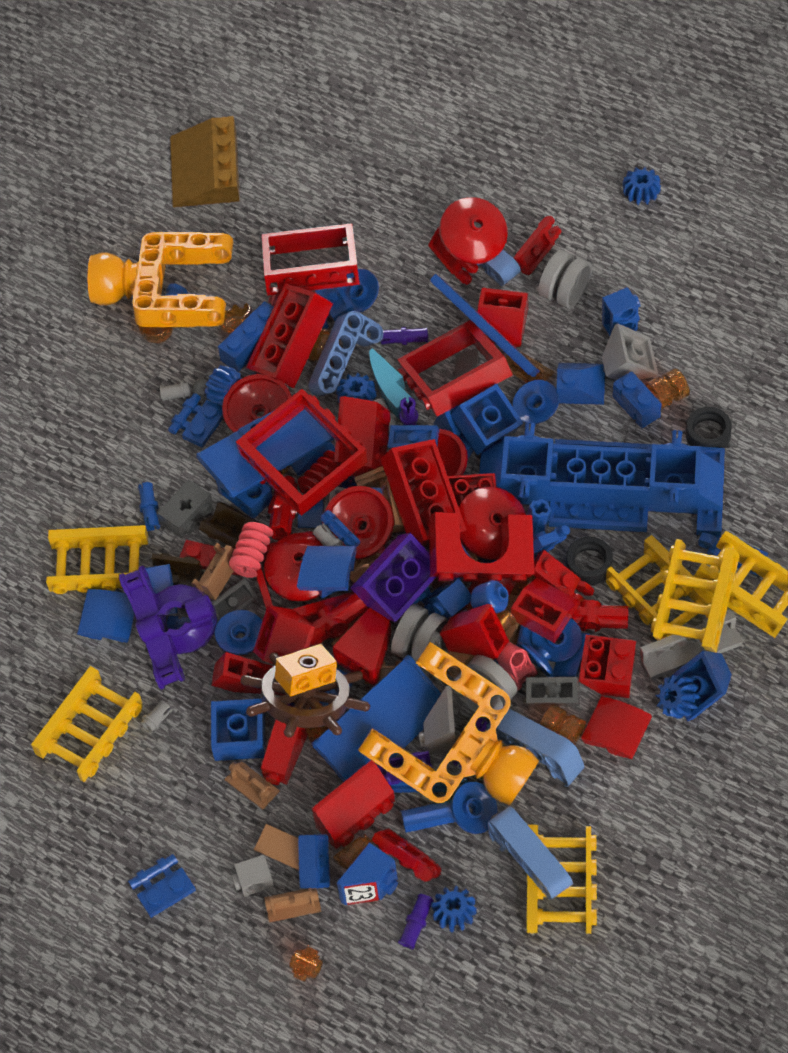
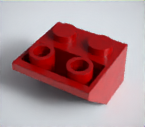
M482 288L477 312L514 347H521L528 314V293Z
M535 578L523 588L512 605L511 620L555 643L579 606L580 601L539 578Z
M267 605L253 652L263 661L273 664L269 659L270 654L273 652L278 653L282 657L309 648L310 642L314 638L315 626L294 609Z
M586 635L579 682L601 695L630 698L636 641Z

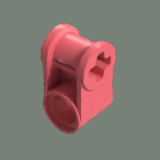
M508 642L496 659L499 665L514 680L517 690L522 688L526 677H535L538 674L526 650L511 642Z

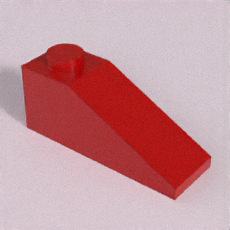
M225 652L214 664L211 686L231 692L261 694L260 688L243 685L240 679L243 675L263 679L265 674L274 666ZM274 692L275 695H285L282 693Z

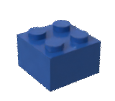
M498 384L459 405L451 414V417L477 455L502 441L504 436L512 435L524 424Z
M261 699L211 702V749L215 761L264 758L266 752L265 712L255 716H248L246 714V709L249 706L261 703Z

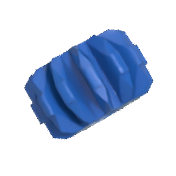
M635 167L634 172L628 171L622 184L624 196H628L629 202L636 199L637 205L643 200L647 205L650 200L655 201L657 194L661 191L659 175H655L654 169L647 171L646 167L643 170Z
M220 365L218 368H214L212 375H209L208 382L205 383L207 385L205 389L207 399L216 405L222 406L224 397L231 386L242 379L240 373L228 366Z
M358 372L354 377L348 374L347 380L340 379V386H337L336 389L338 403H340V397L342 396L370 401L377 397L375 383L369 381L367 375L360 377Z
M682 675L664 678V685H658L661 690L660 694L655 695L660 699L657 707L663 709V714L680 719L683 716H690L691 709L698 708L695 700L700 697L695 692L699 687L692 684L693 680L688 677H682Z
M456 885L452 892L445 887L443 889L444 895L436 893L435 900L437 902L432 903L431 908L434 911L433 919L434 921H440L439 927L441 929L449 924L450 932L455 930V925H458L459 929L463 931L465 929L464 922L472 925V916L477 914V909L474 907L475 898L468 897L469 891L467 889L459 893V887Z

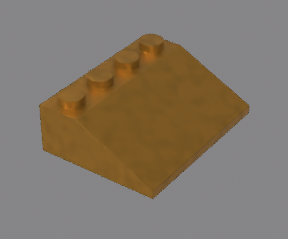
M234 116L211 118L170 136L173 208L240 201L237 135Z

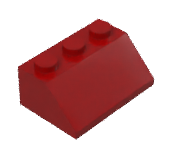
M342 396L339 403L338 424H344L350 430L351 436L355 440H361L362 445L367 449L368 462L352 474V476L357 477L383 466L380 458L387 453L391 416L390 411L376 401ZM336 441L334 463L340 466L352 455Z
M371 760L312 807L316 829L322 835L328 834L329 843L335 849L341 845L345 847L353 841L354 835L359 830H367L374 823L375 817L380 813L386 814L393 808L395 802L394 791L376 763Z

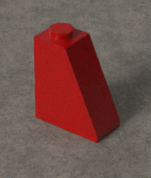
M491 604L453 615L440 632L448 651L483 655L494 659L498 658L509 642Z
M369 608L333 646L334 659L337 663L351 672L361 671L363 673L362 679L375 685L378 682L392 634L390 620Z
M275 719L261 765L263 778L273 785H279L280 783L288 784L309 734V728L297 727L294 736L288 738L284 735L287 724Z

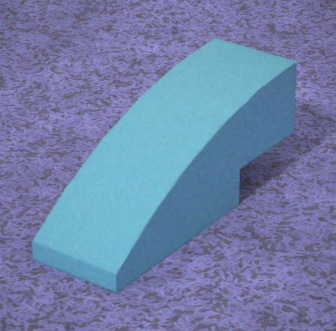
M372 348L369 351L376 386L389 409L400 419V401L406 397V402L409 403L408 397L411 396L404 390L403 376Z

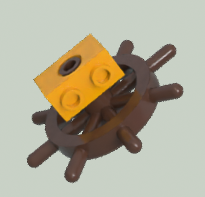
M322 644L282 657L278 653L273 652L270 654L269 659L275 666L265 674L263 679L249 675H243L240 679L243 685L261 689L262 702L249 706L246 709V714L248 716H255L268 712L276 720L287 724L284 735L288 738L294 736L297 727L316 728L325 725L334 735L338 736L342 733V728L336 720L343 715L346 708L364 712L370 709L369 702L349 698V684L361 680L363 673L357 670L343 675L336 669L337 661ZM334 689L337 695L326 692ZM274 692L282 693L285 695L276 697ZM320 702L328 703L329 705L323 707ZM294 703L295 706L291 707L288 704Z

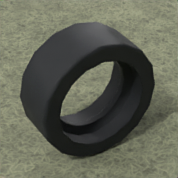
M707 406L698 408L687 419V442L690 446L725 448L731 440L732 422L729 416L721 409ZM714 421L722 426L723 434L718 438L704 439L694 432V428L699 422Z
M583 537L574 541L566 552V567L581 578V581L587 582L589 585H596L606 580V570L610 566L612 567L613 553L610 546L604 540L597 537ZM586 550L595 551L603 556L604 564L598 570L584 571L576 566L575 558L580 552Z

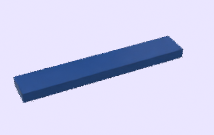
M435 274L430 279V282L528 375L535 377L540 372L534 364L443 278Z

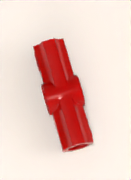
M288 475L285 476V478L297 489L298 484L295 482V478ZM274 490V496L268 508V514L271 515L269 527L274 532L272 538L279 541L291 534L292 522L297 511Z
M355 593L337 605L323 607L318 612V618L311 623L315 626L314 638L310 642L309 648L321 644L329 637L337 638L343 635L348 629V624L365 613L369 607Z
M585 600L579 604L571 618L582 631H585V629H595V632H597L601 628L628 629V606L602 605L596 600Z

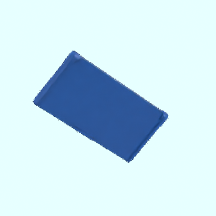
M304 409L256 447V449L280 471L333 441L334 438ZM272 412L250 422L235 433L196 454L199 462L231 499L265 480L239 454L236 441Z
M407 655L360 699L369 702L370 709L368 711L349 709L336 721L342 728L340 735H334L328 728L311 745L340 779L345 782L371 761V759L359 752L358 749L372 728L404 749L419 732L424 730L423 722L437 702L441 692L420 669L415 660L410 655ZM393 753L390 758H394L398 753Z

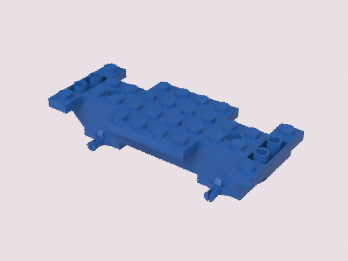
M529 422L525 423V435L518 437L504 436L502 441L481 453L479 474L495 473L497 488L508 491L521 504L530 505L533 500L538 501L540 499L549 502L550 509L552 510L549 517V527H562L566 525L569 528L647 532L648 511L697 514L696 535H701L702 532L716 536V534L721 535L725 448L688 446L682 443L683 432L678 430V438H676L677 430H673L672 443L664 445L555 439V444H553V439L534 436L535 424L531 422L529 431Z

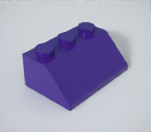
M411 533L398 535L352 585L351 589L368 607L392 622H396L436 578L430 577V553Z

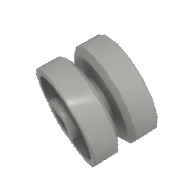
M563 249L558 250L551 257L543 271L539 283V295L550 301L557 298L559 305L572 309L587 289L592 274L591 262L582 258L574 260L573 254Z
M417 604L411 605L396 628L391 645L392 654L401 658L410 655L417 662L429 642L441 648L444 641L440 632L448 622V619L435 612L428 616L426 608Z
M476 655L466 665L509 695L510 700L516 695L517 686L514 680L493 660L483 655ZM460 672L453 681L459 680L461 678L462 672ZM453 689L458 698L467 707L476 712L479 705ZM494 695L490 699L491 707L495 710L503 708V703H505L504 697Z

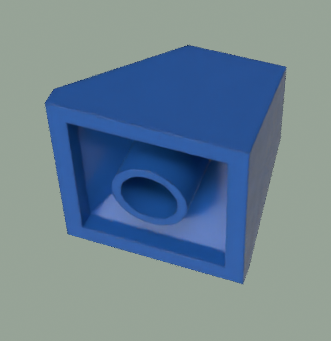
M558 363L556 393L558 392L559 403L604 405V364Z
M703 650L673 674L688 677L693 680L692 684L699 687L695 692L700 697L695 700L698 708L691 709V715L685 716L686 720H693L726 694L732 674L721 653Z

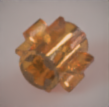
M309 946L305 950L302 949V951L296 950L289 964V967L293 969V977L303 982L307 978L315 979L323 965V961L319 959V951Z

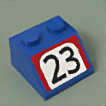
M369 843L337 882L340 902L344 905L378 901L382 900L386 894L391 895L398 885L395 860Z

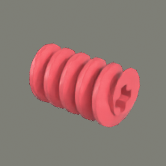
M248 522L244 524L239 540L235 545L236 549H234L229 561L231 569L243 577H256L258 574L255 570L261 568L259 562L264 560L263 554L267 552L265 545L270 544L269 537H272L273 530L262 523Z

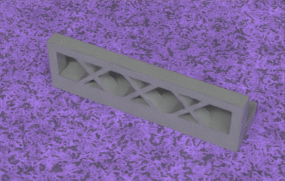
M730 612L725 616L717 653L726 652L743 644L735 628L736 616L734 612ZM704 622L692 628L702 630L703 628H706L707 622ZM671 635L640 647V662L651 681L679 670L701 651L706 650L698 639Z

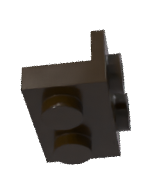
M219 502L216 505L214 515L201 521L199 530L206 533L208 537L231 546L234 550L236 549L235 545L239 540L243 525L248 522L259 523V521L223 502Z
M167 553L152 554L153 567L170 564L173 586L183 584L193 587L192 582L194 579L198 582L200 581L203 571L199 560L193 557H174Z

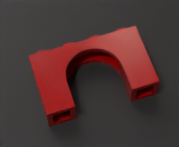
M435 512L429 517L430 577H438L439 581H452L454 578H463L465 582L478 581V578H487V582L491 580L501 582L502 579H511L513 583L526 582V579L534 575L532 515L508 514L501 519V553L495 562L481 563L470 558L462 547L460 539V513Z

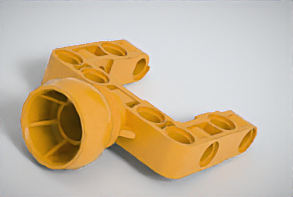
M152 232L142 238L139 262L132 263L130 259H127L124 263L120 257L111 253L91 255L88 262L87 277L90 302L98 305H111L120 301L124 295L128 299L133 296L132 303L135 322L141 327L219 326L224 322L226 303L222 298L194 294L161 296L166 264L200 265L227 263L232 257L233 238L225 233Z
M429 642L416 664L479 705L478 709L437 771L373 728L358 751L436 803L447 801L464 777L475 775L476 779L483 777L484 786L492 798L509 806L539 762V759L527 748L518 745L503 746L502 740L498 741L496 728L510 707L509 695ZM451 666H458L462 671L461 678L457 681H451L447 677V670ZM494 695H501L505 699V706L500 710H495L490 705V699ZM479 717H487L491 722L490 729L485 732L479 731L476 728V720ZM393 753H399L403 756L404 763L399 768L393 767L389 762V758ZM452 760L461 763L462 770L457 775H452L447 770V764ZM437 782H442L447 786V793L442 797L436 796L432 791L433 785Z

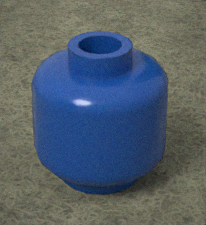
M491 580L476 586L472 591L470 601L473 609L491 604L495 613H499L506 609L509 595L507 589L500 582Z

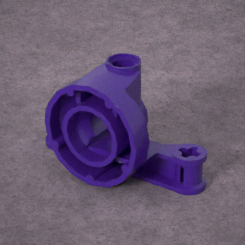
M143 565L134 572L126 575L124 573L119 574L121 586L132 605L137 619L136 627L142 641L145 642L149 652L153 674L158 687L162 690L166 685L178 680L180 682L185 681V675L177 654L196 652L207 645L215 632L217 616L215 606L209 596L198 588L183 584L168 586L156 594L152 588L148 572ZM175 607L185 608L191 622H185L179 629L168 628L166 616H168L169 612Z

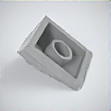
M617 323L612 330L602 355L606 377L618 380L629 372H633L639 379L658 377L659 374L650 337Z
M450 686L445 687L423 722L424 732H419L420 748L425 747V751H429V755L448 754L456 742L452 687Z

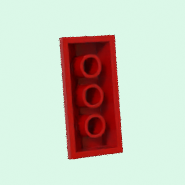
M285 284L246 369L257 374L270 375L282 381L287 387L294 389L333 303L315 292Z
M435 439L391 448L380 458L406 534L411 533L424 548L429 547V517L435 512L460 513V534L467 531Z

